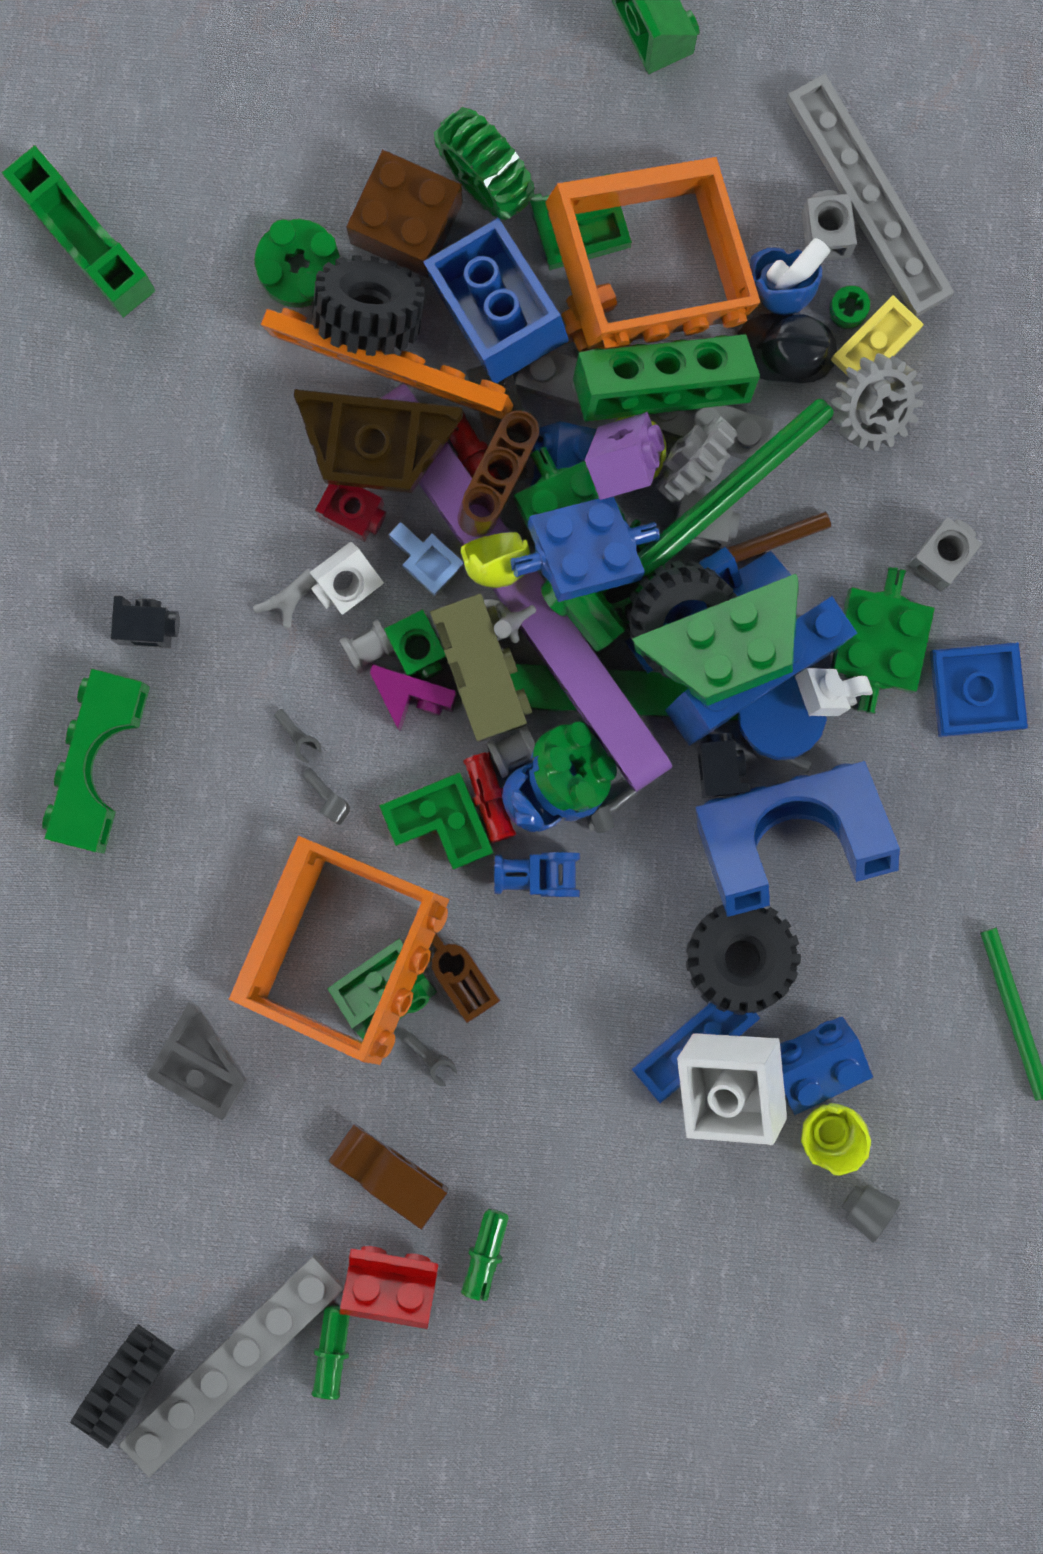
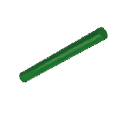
M997 927L981 931L980 935L1035 1101L1043 1100V1066Z

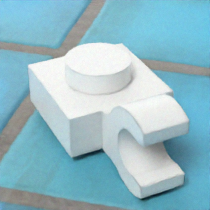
M806 668L795 676L809 716H840L851 709L850 706L857 704V696L873 694L867 676H857L842 681L837 669Z

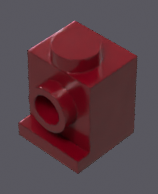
M334 484L327 486L315 509L320 520L363 542L366 541L369 533L374 535L378 533L387 514L386 511L382 510L384 507L382 497L364 488ZM351 500H356L361 504L360 510L355 514L345 511L346 504Z

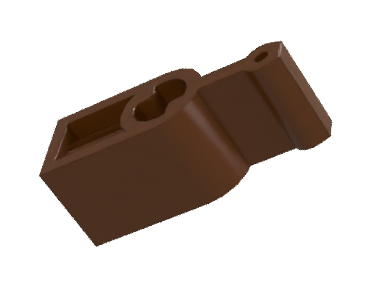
M435 933L432 943L437 951L432 958V970L465 1022L468 1023L500 1002V998L469 951L459 944L446 945L439 933ZM449 951L452 956L459 953L463 956L465 967L459 975H455L453 971L446 973L442 971L440 959L445 952ZM464 979L473 991V993L475 994V996L477 997V999L479 1000V1002L481 1003L480 1006H478V1004L476 1003V1001L474 1000V998L462 982Z
M355 1123L328 1160L336 1168L359 1182L370 1194L421 1230L448 1193L449 1187L398 1151L384 1145Z

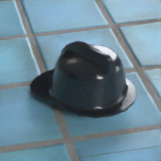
M774 313L761 314L746 321L737 333V335H747L760 374L759 379L811 383L825 377L834 366L831 359L837 352L836 340L831 330L814 317L805 314L786 316Z

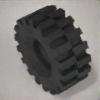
M361 255L352 256V261L349 262L344 257L336 259L335 265L328 262L323 266V271H318L316 275L312 310L314 329L319 328V335L323 339L331 337V345L339 348L344 344L347 346V352L355 354L358 349L366 350V355L375 356L376 350H382L384 355L393 354L394 347L403 351L408 348V342L413 344L417 340V335L420 332L425 289L421 287L422 281L418 276L411 277L412 271L406 267L400 270L397 269V262L388 260L386 264L379 262L380 257L371 256L370 261L362 260Z
M721 905L706 915L692 933L686 953H688L686 968L687 971H690L692 977L690 982L694 989L698 988L702 995L700 997L708 1003L710 1001L716 1005V1009L723 1012L731 1011L736 1015L760 1012L783 998L788 993L792 983L796 981L798 972H796L797 965L801 963V954H797L796 948L799 945L797 935L792 936L789 930L791 925L787 919L782 921L776 915L778 911L772 907L768 909L759 908L727 917L724 906ZM744 941L756 948L759 954V964L753 973L737 975L728 968L725 962V954L731 944Z
M138 1324L121 1345L115 1356H113L103 1373H101L70 1423L108 1449L144 1399L175 1352V1349Z

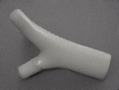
M305 570L276 596L263 603L254 605V612L260 613L281 608L283 611V627L290 628L292 613L296 604L302 596L317 584L309 573L311 571Z
M497 603L496 609L500 613L501 619L494 626L495 634L500 638L509 636L511 642L517 643L519 641L518 629L525 619L536 612L535 606L530 605L521 611L510 612L503 603Z

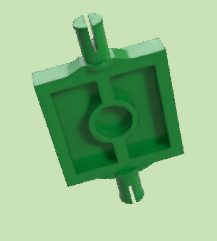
M547 447L540 448V452L536 450L530 455L542 478L535 485L515 494L513 498L527 525L529 517L532 515L599 499L585 461L570 468L557 469ZM620 510V513H621V515H622L623 520L627 523V521H626L624 515L622 514V512H621V510Z
M888 567L884 591L874 593L853 587L847 590L843 613L857 634L834 651L830 669H837L839 676L847 678L857 676L868 677L873 694L861 695L857 711L865 712L866 714L876 713L875 709L880 690L892 688L909 693L917 692L933 620L934 607L911 602L900 595L906 571L903 569L898 570L896 567Z

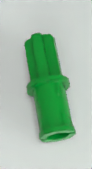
M495 1209L485 1211L475 1247L469 1248L468 1254L471 1256L461 1294L470 1299L480 1301L481 1298L482 1301H487L489 1298L494 1272L496 1271L497 1264L502 1263L503 1260L499 1252L509 1220L506 1213Z
M328 1306L325 1308L319 1348L314 1349V1355L318 1356L311 1395L320 1399L337 1400L340 1398L344 1359L349 1358V1352L345 1351L350 1316L340 1314V1306Z

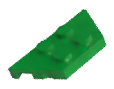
M793 574L632 638L635 650L642 657L646 655L661 666L663 673L673 681L687 686L690 694L706 706L792 673L797 623V598L799 595L798 577L796 574Z

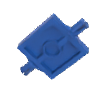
M614 496L602 500L595 499L530 516L527 525L535 543V553L511 558L510 562L515 577L541 571L544 577L551 583L557 601L561 602L642 580L645 571L637 554L636 545L658 541L659 529L656 528L655 522L630 528L623 520Z

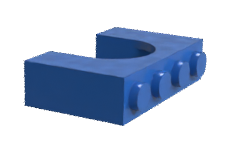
M833 596L797 618L792 673L709 706H706L690 694V690L687 689L665 711L687 744L691 746L781 683L799 674L806 668L812 667L855 636L857 632Z
M865 761L855 764H840L829 771L811 776L799 775L785 783L770 787H755L748 793L726 799L714 798L704 805L695 807L698 832L727 917L770 906L769 883L756 848L762 836L770 828L787 820L807 819L816 821L834 832L840 840L856 882L899 871L900 847Z

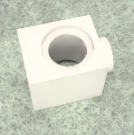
M349 542L309 572L317 582L311 589L326 609L334 605L342 615L384 584L359 548L352 542ZM342 571H351L353 580L350 586L343 590L334 589L333 581L336 575Z

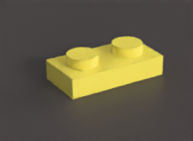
M892 295L833 355L831 361L846 375L848 367L858 371L861 369L860 359L863 357L874 362L875 356L878 353L888 358L895 356L922 329L924 324Z

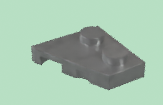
M192 1001L188 1002L146 1076L221 1120L227 1117L247 1081L198 1005Z

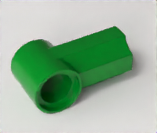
M547 580L541 585V593L548 606L558 615L568 616L596 652L613 642L628 627L600 591L558 602L551 583Z

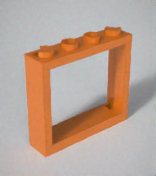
M717 157L557 183L545 202L588 349L603 346L604 349L622 348L630 344V341L644 339L645 343H655L670 336V333L683 331L684 335L690 336L699 334L707 330L709 326L723 324L724 328H732L745 323L747 316L761 303ZM695 194L727 301L607 323L575 214Z
M298 836L228 1000L357 1060L380 1065L382 1059L389 1055L394 1046V1031L400 1017L404 1016L411 1006L413 1000L411 990L417 976L424 972L431 956L429 948L435 933H438L446 923L448 917V909L446 907L450 899ZM325 861L421 902L363 1042L267 998Z

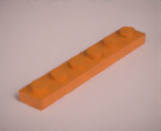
M283 308L281 313L267 309L261 322V326L272 337L399 383H404L410 387L499 419H503L506 414L510 413L514 406L509 396L505 394L506 389L501 385L484 379L478 385L465 380L466 375L463 372L446 365H441L440 370L424 365L425 359L408 351H401L400 356L395 354L384 355L382 350H376L375 356L366 355V350L358 349L356 354L347 352V346L344 344L337 348L331 345V337L323 339L319 335V328L314 329L312 324L306 323L307 317L288 308Z

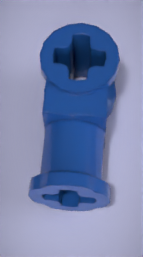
M547 852L541 853V855H530V859H503L502 855H495L494 894H502L503 890H530V895H541V897H580V890L576 889V861L580 860V853ZM559 865H562V885H561V886L558 884V866H559ZM506 873H527V876L508 877Z

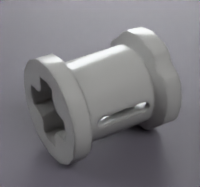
M379 620L372 622V628L351 639L347 637L340 639L358 674L364 671L365 665L387 654L392 657L396 654Z
M526 725L519 729V733L497 743L492 740L486 742L502 778L508 776L509 770L534 760V758H530L535 742Z

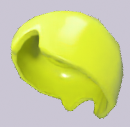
M517 532L484 536L472 540L461 547V555L468 576L477 584L491 588L510 586L522 578L524 575L514 576L511 558L531 554L528 541L523 540L522 542Z
M830 1103L813 1109L805 1119L802 1127L801 1143L812 1164L830 1171L833 1175L841 1176L857 1171L869 1158L871 1138L867 1124L856 1111L841 1104Z

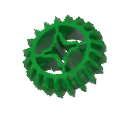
M461 107L455 113L452 112L440 123L441 126L434 132L435 146L439 150L440 157L445 161L446 167L451 170L455 179L462 184L463 188L474 200L480 203L484 210H488L492 216L507 220L513 215L520 213L535 196L534 182L531 180V173L524 167V161L518 157L515 149L510 146L506 138L497 131L494 125L489 124L484 116L478 115L475 110Z

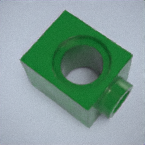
M423 609L384 628L407 676L418 677L419 680L426 681L444 671L441 665L448 662ZM417 638L425 639L430 643L428 655L420 660L411 659L407 656L406 652L408 644Z

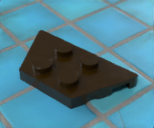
M294 389V398L300 410L308 439L325 484L412 493L463 418L462 407Z

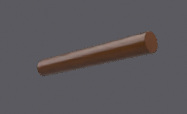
M825 511L727 547V549L734 556L735 561L739 562L831 528V521ZM714 553L705 555L704 558H706V557H708V556H711V555H713Z

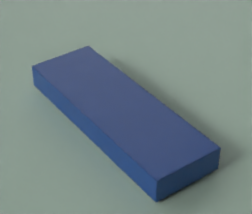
M709 1002L631 1070L661 1104L681 1087L677 1058L693 1033L740 1036L760 1019L757 1013L751 1012L744 1015H736L731 1011H720L716 1009V1005Z

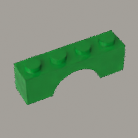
M35 145L1 172L19 198L123 318L156 291L146 273L121 244L115 241L72 191L64 178Z
M91 669L89 678L84 677L82 679L77 694V702L82 703L77 720L73 719L70 722L66 733L65 742L66 745H70L66 762L61 761L54 777V787L58 788L54 805L49 804L43 816L42 828L47 830L44 839L105 854L116 811L110 808L96 791L92 773L94 760L101 746L109 738L119 732L139 728L150 686L138 680Z

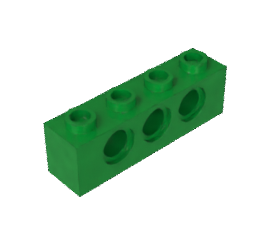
M746 334L734 336L719 335L706 339H680L669 343L635 344L630 347L596 348L579 352L573 375V383L584 421L587 422L628 417L645 412L656 414L750 403L760 374Z

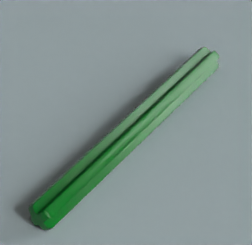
M816 399L659 535L658 541H652L642 549L638 556L645 571L643 577L649 578L652 576L657 567L667 563L832 419L831 417L834 414L832 407L825 400Z

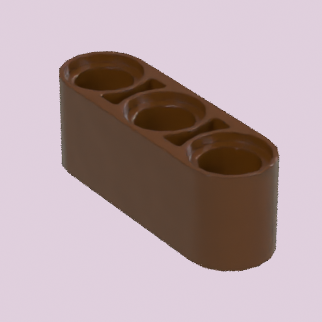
M518 410L505 415L464 493L457 519L462 531L470 536L483 537L494 529L530 458L539 435V425L535 417L528 412ZM507 433H520L524 436L526 442H513L509 439ZM491 468L502 469L508 478L505 480L495 479L488 470ZM472 505L484 506L490 515L487 517L475 516L469 507Z

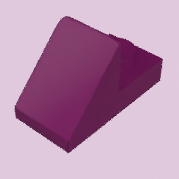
M372 665L370 674L399 731L402 729L411 699L418 701L417 709L430 714L441 716L443 709L453 712L458 697L456 691Z

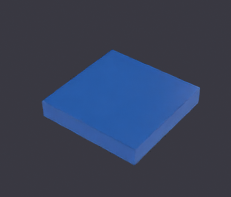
M1019 642L930 651L938 737L1028 729Z

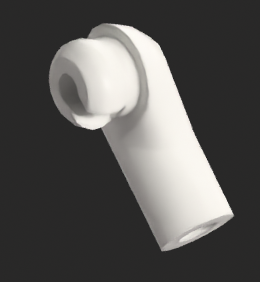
M814 238L790 267L783 260H777L766 274L767 280L774 283L777 290H787L811 277L830 253L829 247L820 239Z

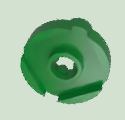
M281 219L275 221L271 225L270 230L260 239L255 252L254 265L261 285L273 300L288 307L304 308L312 305L311 302L314 300L315 281L318 271H323V266L328 262L335 265V261L340 258L335 238L321 225L305 219ZM296 254H304V259L310 263L308 268L301 267L298 273L291 272V264L287 262L288 259L295 257Z
M574 722L568 725H560L545 732L535 744L533 758L538 756L539 770L534 772L535 780L544 797L554 807L563 811L572 809L577 811L576 813H580L600 805L605 800L610 790L611 781L617 776L616 763L611 757L607 756L602 744L590 732L585 723ZM571 762L577 771V774L574 776L569 771L572 766Z

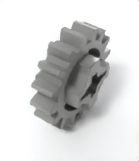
M878 353L875 356L874 362L865 357L861 358V369L858 371L848 367L846 369L847 375L850 378L848 382H837L836 387L842 391L841 397L831 400V404L840 409L839 412L831 417L833 422L841 426L838 433L861 449L866 446L873 451L879 450L881 442L888 447H893L894 435L897 433L906 437L908 435L905 428L907 422L917 423L918 421L916 415L912 414L913 409L923 406L924 402L915 397V394L923 389V384L914 380L917 374L916 370L894 356L888 358ZM891 376L895 381L891 383L884 380L883 377ZM865 423L868 426L871 425L872 428H862L860 424Z
M721 416L718 419L713 418L708 425L705 424L702 428L699 425H695L688 434L680 438L670 449L671 452L668 458L662 463L667 469L659 476L661 479L656 484L657 489L672 503L675 500L677 502L680 501L685 494L687 496L691 492L697 494L705 485L711 481L713 482L723 471L722 467L730 457L726 450L734 444L735 441L733 439L737 436L736 430Z

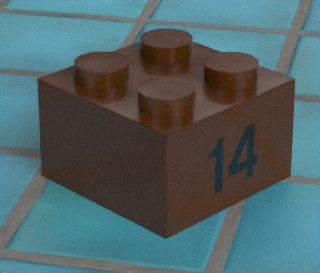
M382 149L346 226L350 244L385 260L397 262V265L403 268L406 267L412 272L428 278L429 274L423 261L441 251L463 204L462 184Z

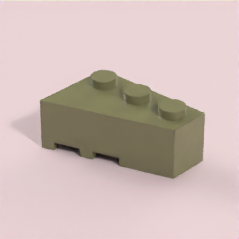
M480 593L430 611L476 741L481 742L527 725L525 715L531 714L532 710L524 688L515 691L510 674L518 672L510 648L501 649L494 632V626L499 621L495 606L486 608Z

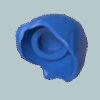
M768 247L751 256L750 269L760 302L774 314L786 316L799 313L811 302L818 291L822 278L821 265H819L811 277L787 290L775 289L776 285L767 280L766 274L777 260H783L790 267L802 253L799 249L787 254L782 248Z
M533 762L516 769L507 778L503 787L502 800L509 818L518 827L528 832H541L554 827L563 817L551 815L535 797L529 780V770L533 768Z

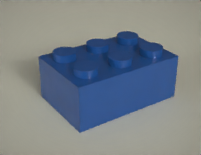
M499 218L423 261L435 290L492 382H500L569 341L560 313Z

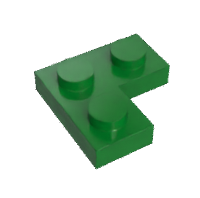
M460 772L379 805L395 846L402 845L437 830L453 870L494 854Z

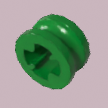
M845 286L840 288L829 305V315L832 322L843 329L858 327L865 320L870 310V299L868 294L860 287ZM847 298L856 301L854 307L860 306V310H855L852 317L843 314L845 308L839 309V305H843Z

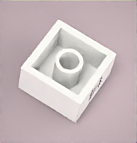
M693 1033L677 1058L686 1138L773 1145L787 1120L779 1038Z

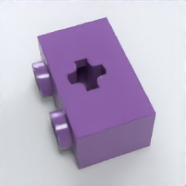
M648 412L598 426L585 462L600 500L651 486L656 468L659 467L661 452L665 449V443L660 427L657 424L652 426Z

